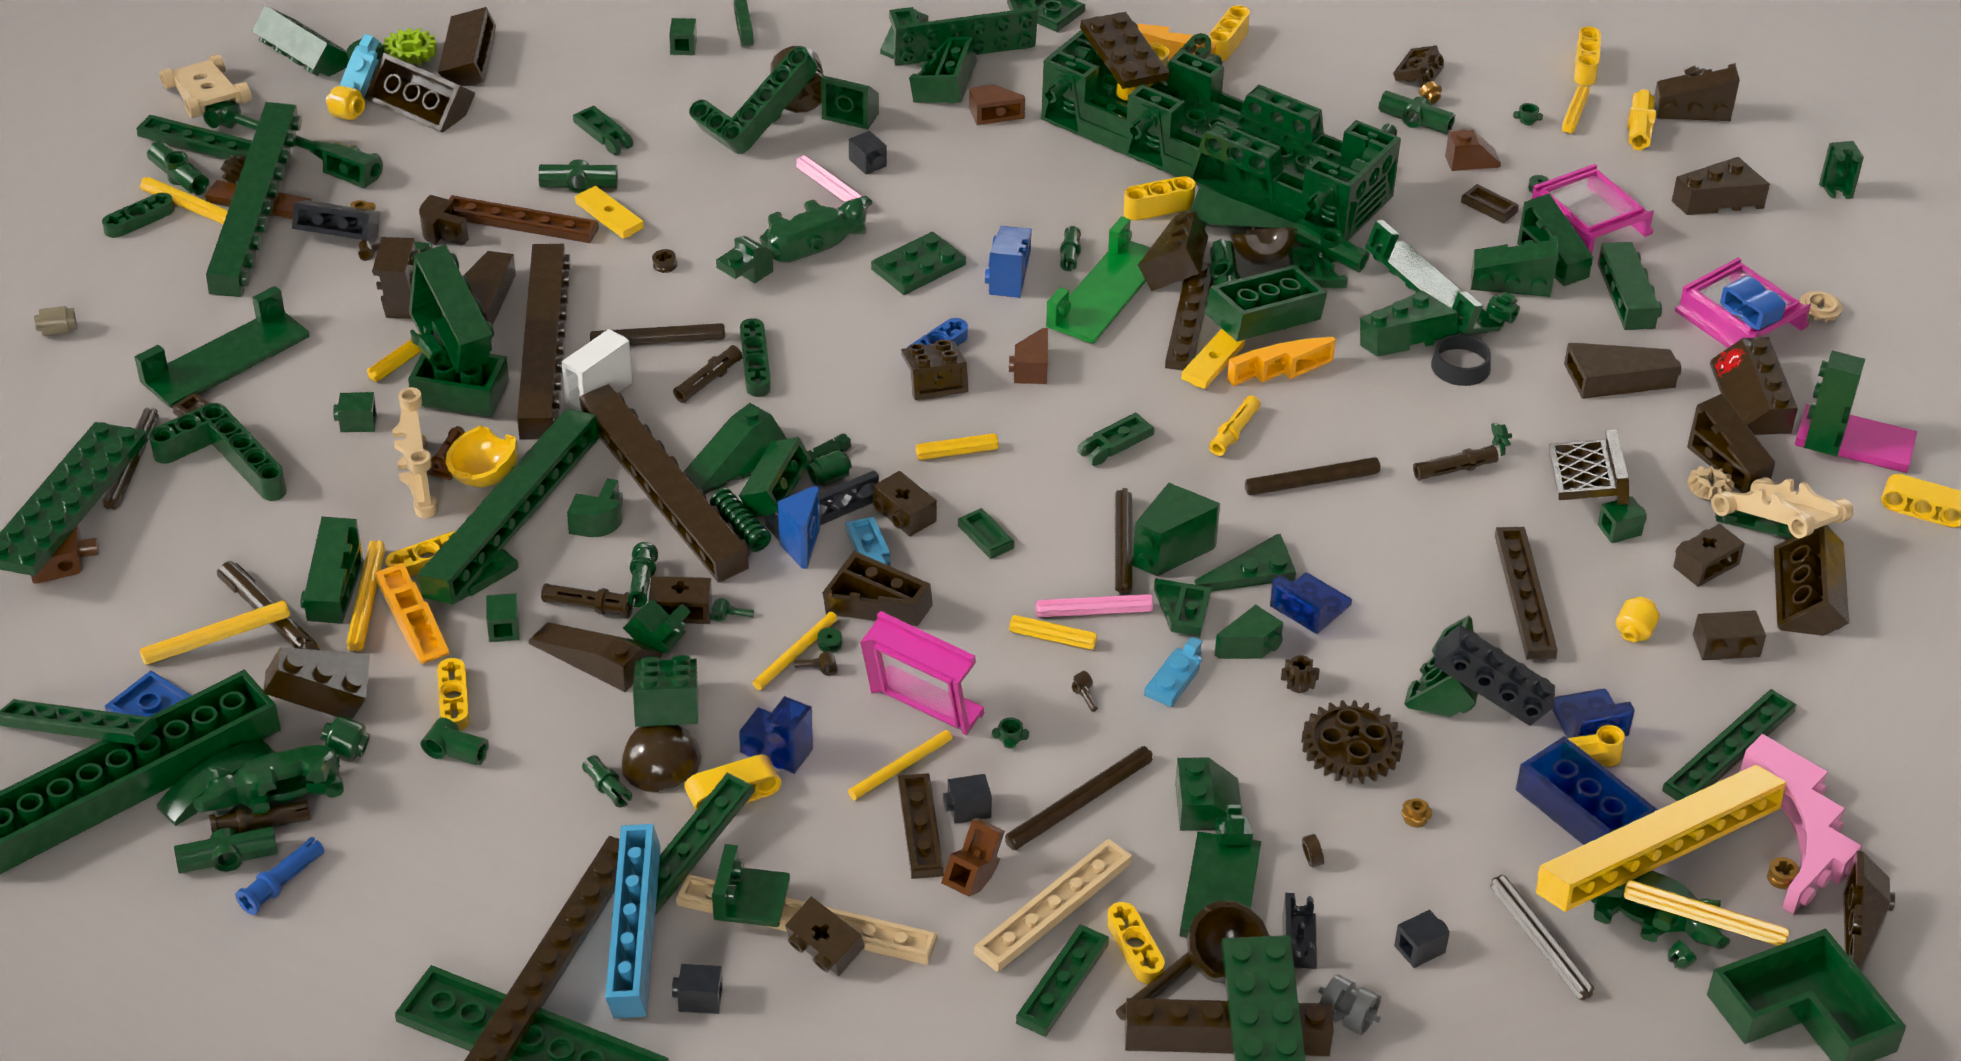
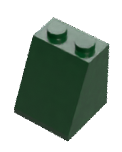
M1168 482L1135 522L1132 566L1160 576L1213 550L1217 544L1220 503Z

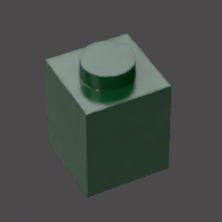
M672 18L669 33L670 55H695L697 43L696 18Z
M374 392L340 393L338 404L333 406L334 421H339L340 432H375L377 409Z
M1630 496V504L1618 505L1617 500L1603 503L1597 525L1611 543H1616L1642 536L1647 514L1633 496Z
M517 593L486 595V621L489 642L520 640Z

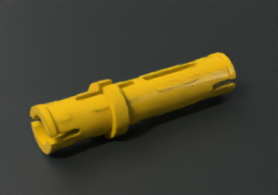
M1247 396L1231 418L1218 428V434L1209 443L1211 445L1209 446L1211 453L1216 456H1222L1227 448L1239 439L1242 429L1261 407V402L1257 397Z

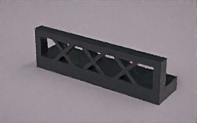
M873 470L819 493L820 525L872 504L873 485L879 482L877 472ZM775 511V514L765 517V526L779 541L778 511Z

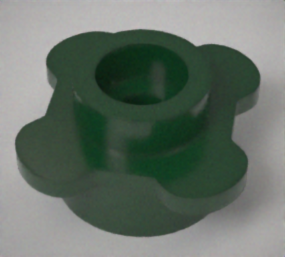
M1524 103L1520 105L1519 111L1513 113V117L1519 119L1522 124L1531 126L1537 120L1541 121L1543 114L1539 113L1537 105Z
M1008 717L1000 721L998 728L992 730V736L995 739L1001 740L1004 747L1012 749L1021 740L1029 738V731L1023 729V723L1019 719Z

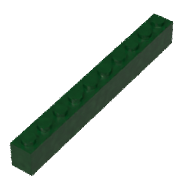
M265 103L206 272L209 294L241 297L244 286L248 287L249 271L250 268L254 269L256 251L261 249L262 233L267 231L268 215L273 213V200L278 198L279 182L284 180L285 164H289L291 157L290 149L295 147L296 131L301 129L302 118L297 114V106L294 104Z
M566 409L554 421L549 429L541 435L539 440L526 452L521 460L512 467L511 471L497 484L476 510L467 517L466 521L451 535L430 561L421 568L417 575L423 598L451 605L455 604L491 563L499 551L505 547L600 438L596 415Z

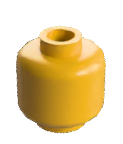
M336 86L326 98L328 111L336 118L355 120L365 109V100L361 92L355 88Z
M1636 597L1625 601L1615 623L1625 640L1630 642L1645 641L1651 638L1660 620V614L1653 601L1645 597Z

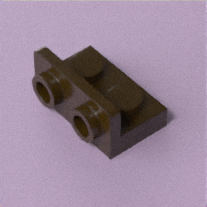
M1437 45L1410 49L1393 72L1396 81L1406 80V82L1418 79L1420 87H1422L1426 83L1434 81L1444 67L1443 56L1439 53Z

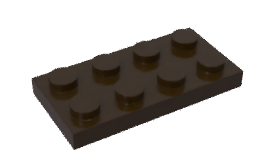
M1126 11L1081 20L1080 29L1122 89L1168 80L1169 71Z

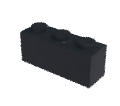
M309 200L294 203L292 229L366 241L378 238L380 211Z

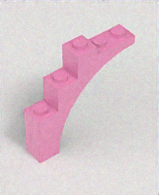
M1762 734L1745 751L1740 771L1757 764L1786 781L1781 809L1789 818L1798 838L1801 863L1800 872L1788 887L1782 908L1794 915L1802 905L1807 907L1812 902L1819 887L1825 888L1830 880L1839 885L1847 875L1849 876L1856 851H1861L1862 845L1840 833L1844 826L1841 818L1845 808L1824 796L1827 790L1824 782L1828 771Z

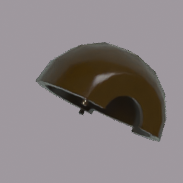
M1252 227V230H1247V233H1230V238L1234 249L1241 258L1252 264L1269 265L1279 262L1290 253L1296 242L1298 228L1255 229V227Z
M679 725L638 727L631 734L625 745L622 757V774L632 786L643 791L659 793V790L676 787L698 772L702 759L699 745L692 734Z
M1217 901L1204 906L1193 918L1187 934L1188 955L1195 969L1204 977L1215 983H1224L1222 938L1270 935L1263 920L1251 908L1235 901Z

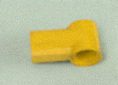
M1605 725L1600 727L1597 733L1593 735L1560 739L1563 764L1569 766L1597 762L1606 767L1619 764L1623 755L1624 732L1617 726Z

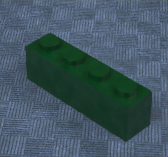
M1633 242L1601 243L1598 267L1624 330L1655 329L1658 317L1662 315V305L1655 297L1654 286L1650 285L1647 269L1643 268L1640 253L1636 252Z

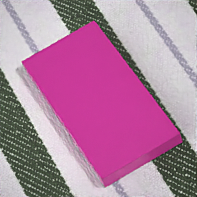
M1806 404L1795 441L1796 446L1804 447L1811 423V420L1807 419L1810 408L1809 404ZM1850 415L1838 456L1907 473L1918 431Z

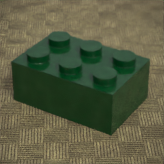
M422 353L408 378L409 387L420 390L422 397L421 406L492 417L509 383L507 356L489 354L488 363L457 373L448 354L445 363L433 366Z
M678 655L672 657V660L644 657L641 661H635L633 683L635 727L698 724L697 658L690 659V656Z

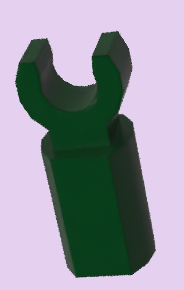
M423 326V334H417L413 329L410 330L412 343L419 346V349L433 366L446 362L447 352L432 334L430 326Z

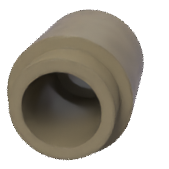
M66 306L39 309V315H34L36 331H42L43 336L70 333V330L77 329L74 308H67Z

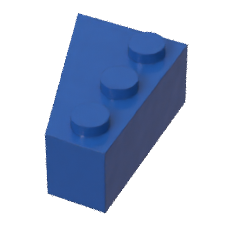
M1001 225L997 236L994 235L992 249L989 254L988 266L990 268H986L985 283L989 284V295L1021 298L1031 252L1032 229Z

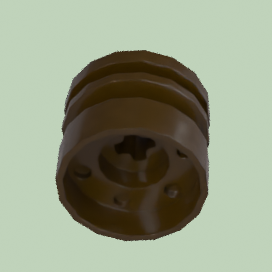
M790 46L776 54L770 64V73L797 46ZM807 47L805 48L816 61L818 69L815 75L785 108L794 113L808 112L821 104L823 68L818 54Z

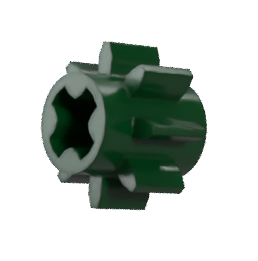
M1503 291L1501 297L1493 295L1486 308V312L1490 314L1489 319L1501 324L1502 327L1505 321L1512 324L1520 311V306L1516 304L1517 299H1515V296Z

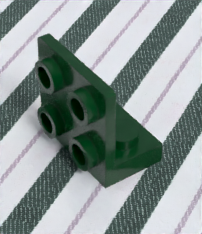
M725 844L712 892L714 920L779 927L790 883V874L743 868L744 860L738 857V845Z

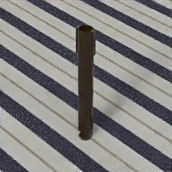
M227 561L217 570V576L254 609L275 603L238 563ZM290 616L270 624L294 648L320 650L318 643Z

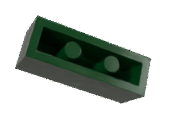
M799 437L772 441L740 492L739 497L742 503L755 517L775 514V511H778V501L791 495L807 465L810 463L812 458Z

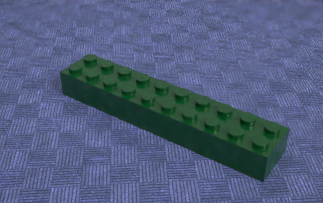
M244 669L149 716L155 718L158 728L138 745L101 740L1 790L0 874L172 787L189 771L215 754L245 742L263 740L281 731L276 704L268 695L263 694V689Z

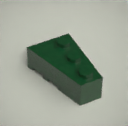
M973 36L948 37L933 52L934 57L929 62L925 61L921 65L922 70L917 75L912 74L909 77L913 103L946 102L954 104L962 102L977 62Z
M1548 193L1525 201L1517 244L1524 245V241L1533 240V243L1548 241L1550 237L1558 236V260L1554 278L1563 286L1589 278L1593 256L1551 194Z
M1558 236L1550 237L1548 241L1533 243V240L1524 241V245L1508 247V244L1475 249L1471 268V290L1501 293L1505 291L1512 294L1551 297L1558 260Z
M1832 350L1829 360H1822L1818 376L1823 377L1822 382L1817 381L1814 389L1813 398H1816L1817 402L1816 404L1811 402L1807 419H1810L1811 423L1804 448L1838 456L1865 358Z

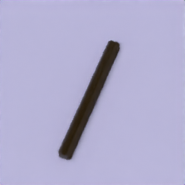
M1141 746L1008 832L1005 835L1006 845L1012 850H1017L1151 763L1153 760L1152 751L1148 750L1146 746Z

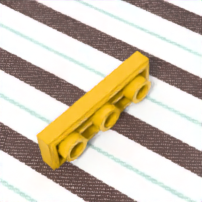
M597 186L575 196V203L623 239L631 237L634 233L644 229L643 220Z
M1221 329L1182 371L1181 379L1196 387L1206 389L1228 365L1229 359L1235 357L1245 346V340L1237 342Z

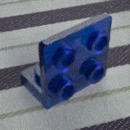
M1307 572L1294 582L1282 575H1278L1272 580L1270 607L1315 634L1321 632L1352 605V598Z
M1605 688L1555 697V707L1552 709L1567 738L1596 734L1597 730L1605 725L1617 726L1622 729L1625 736H1629L1635 712L1630 701L1615 704Z

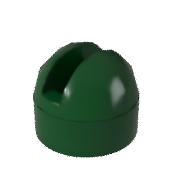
M1681 940L1672 945L1667 955L1669 962L1678 959L1674 965L1678 969H1685L1698 960L1695 954Z

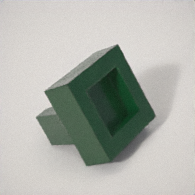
M1227 805L1225 817L1215 818L1214 828L1220 845H1252L1253 832L1248 818L1240 815V805Z

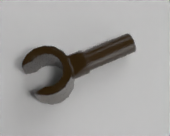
M361 240L358 244L360 249L358 252L359 258L363 261L372 259L374 251H378L380 243L371 244L369 240Z
M830 651L821 653L819 658L794 660L795 668L820 667L824 675H833L838 671L835 656Z
M1081 671L1074 675V682H1072L1071 688L1074 693L1081 694L1091 712H1094L1098 707L1088 690L1093 685V681L1088 672Z

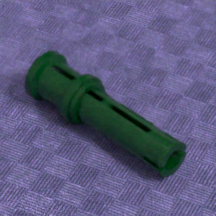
M649 542L637 543L632 550L633 559L630 562L632 581L628 602L632 605L635 599L634 607H643L647 603L650 578L656 571L655 562L658 559V550L655 545Z

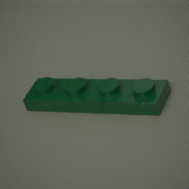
M1079 924L1016 1015V1024L1046 1037L1108 947L1109 936Z

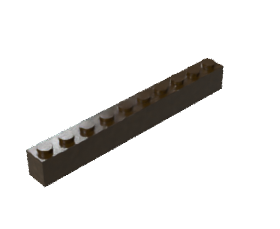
M564 243L532 244L517 414L519 440L539 439L559 417V411H556V409L561 408L560 392L557 391H562V375L558 373H563V356L560 355H564L565 345L564 339L561 338H566L565 320H567V305L565 303H568V287L570 282L569 271L566 270L571 269L570 254H565Z
M607 384L579 396L581 412L596 415L601 441L715 580L719 583L749 569L748 556L750 555V550L747 543L743 539L739 540L735 535L732 525L729 522L725 523L721 518L715 505L711 506L704 492L693 485L690 475L687 472H682L675 457L669 456L666 453L663 443L652 436L647 424L640 422L636 411L626 405L620 392L616 393Z

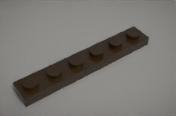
M1202 261L1199 274L1188 277L1183 281L1165 360V368L1183 371L1195 358L1212 282V276L1209 273L1212 263Z
M1496 527L1495 540L1526 660L1556 659L1558 649L1525 527Z

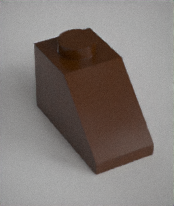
M996 85L971 87L969 92V109L976 125L1025 119V96Z
M1474 130L1449 131L1445 157L1451 171L1501 167V162L1495 149Z
M1042 328L1015 344V356H1009V372H1014V383L1047 384L1048 328Z

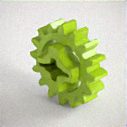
M408 28L407 31L398 29L396 34L391 32L390 37H385V43H382L386 54L411 65L416 63L420 66L423 61L430 62V57H435V52H437L434 35H429V31L421 32V28L414 31L411 28Z

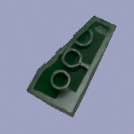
M1202 186L1199 187L1189 212L1196 211L1204 229L1206 226L1252 229V227H1255V229L1295 227L1296 224Z
M1469 615L1443 630L1431 650L1434 656L1420 668L1423 675L1419 682L1417 680L1412 681L1408 688L1404 702L1407 708L1452 717L1459 712L1466 713L1476 705L1477 692L1434 666L1436 644L1459 625L1474 632L1473 620Z

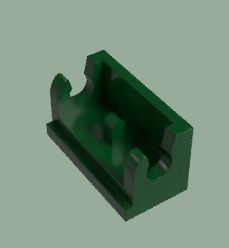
M1854 141L1829 143L1819 185L1825 189L1831 198H1835V190L1842 192L1846 199L1854 197L1864 159Z

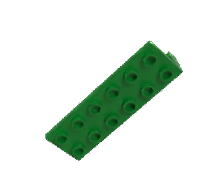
M1121 216L1110 228L1108 252L1070 296L1069 290L1059 287L1047 301L1046 327L1093 344L1145 284L1146 280L1138 264L1150 247L1131 241V219Z

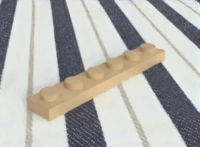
M1108 838L974 945V955L996 972L1001 971L1132 864V855Z

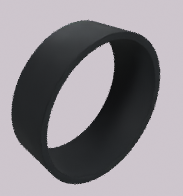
M1451 335L1438 342L1431 360V368L1437 377L1447 383L1458 386L1476 385L1486 380L1490 375V349L1478 338L1469 335ZM1452 349L1468 350L1481 356L1485 362L1476 367L1462 368L1444 361L1440 353Z

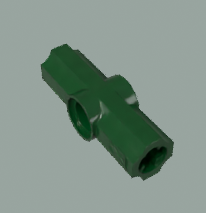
M1386 90L1382 94L1378 106L1380 112L1402 119L1403 123L1410 128H1417L1421 125L1448 134L1455 122L1456 115L1453 112L1432 106L1428 99L1420 96L1411 99Z
M159 140L151 144L150 149L147 151V157L167 174L168 181L171 184L181 185L189 193H194L197 196L205 192L206 187L209 185V179L188 161V156L185 152L175 151Z
M581 159L573 160L568 165L539 164V186L567 187L574 193H582L594 186L598 188H617L618 168L617 165H589Z
M1302 218L1296 222L1294 228H1298L1297 242L1307 247H1316L1323 254V257L1331 263L1337 261L1359 273L1364 269L1369 260L1370 253L1344 240V235L1340 230L1335 228L1322 229Z
M1223 239L1214 241L1213 246L1210 248L1212 264L1209 268V273L1214 279V285L1241 279L1237 272L1232 242Z
M273 827L238 833L231 828H222L213 832L210 839L174 846L179 873L209 867L229 872L239 868L245 860L278 854Z

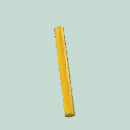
M833 612L825 615L753 681L754 687L762 690L818 639V633L822 629L830 628L838 621L837 615Z
M945 729L848 789L850 797L853 800L858 799L952 740L951 733Z

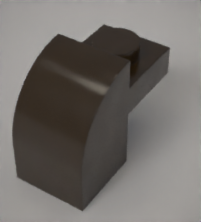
M429 195L419 208L421 230L424 239L427 242H432L434 245L440 239L465 245L469 240L467 219L455 216L453 200Z

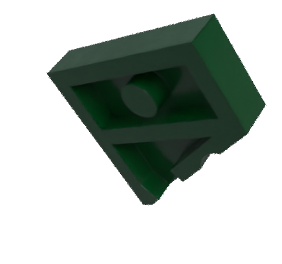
M1293 247L1288 254L1290 265H1296L1322 288L1347 287V277L1345 275L1339 276L1334 271L1335 265L1328 259H1325L1316 247Z
M1155 578L1154 592L1170 631L1200 637L1211 596V587Z

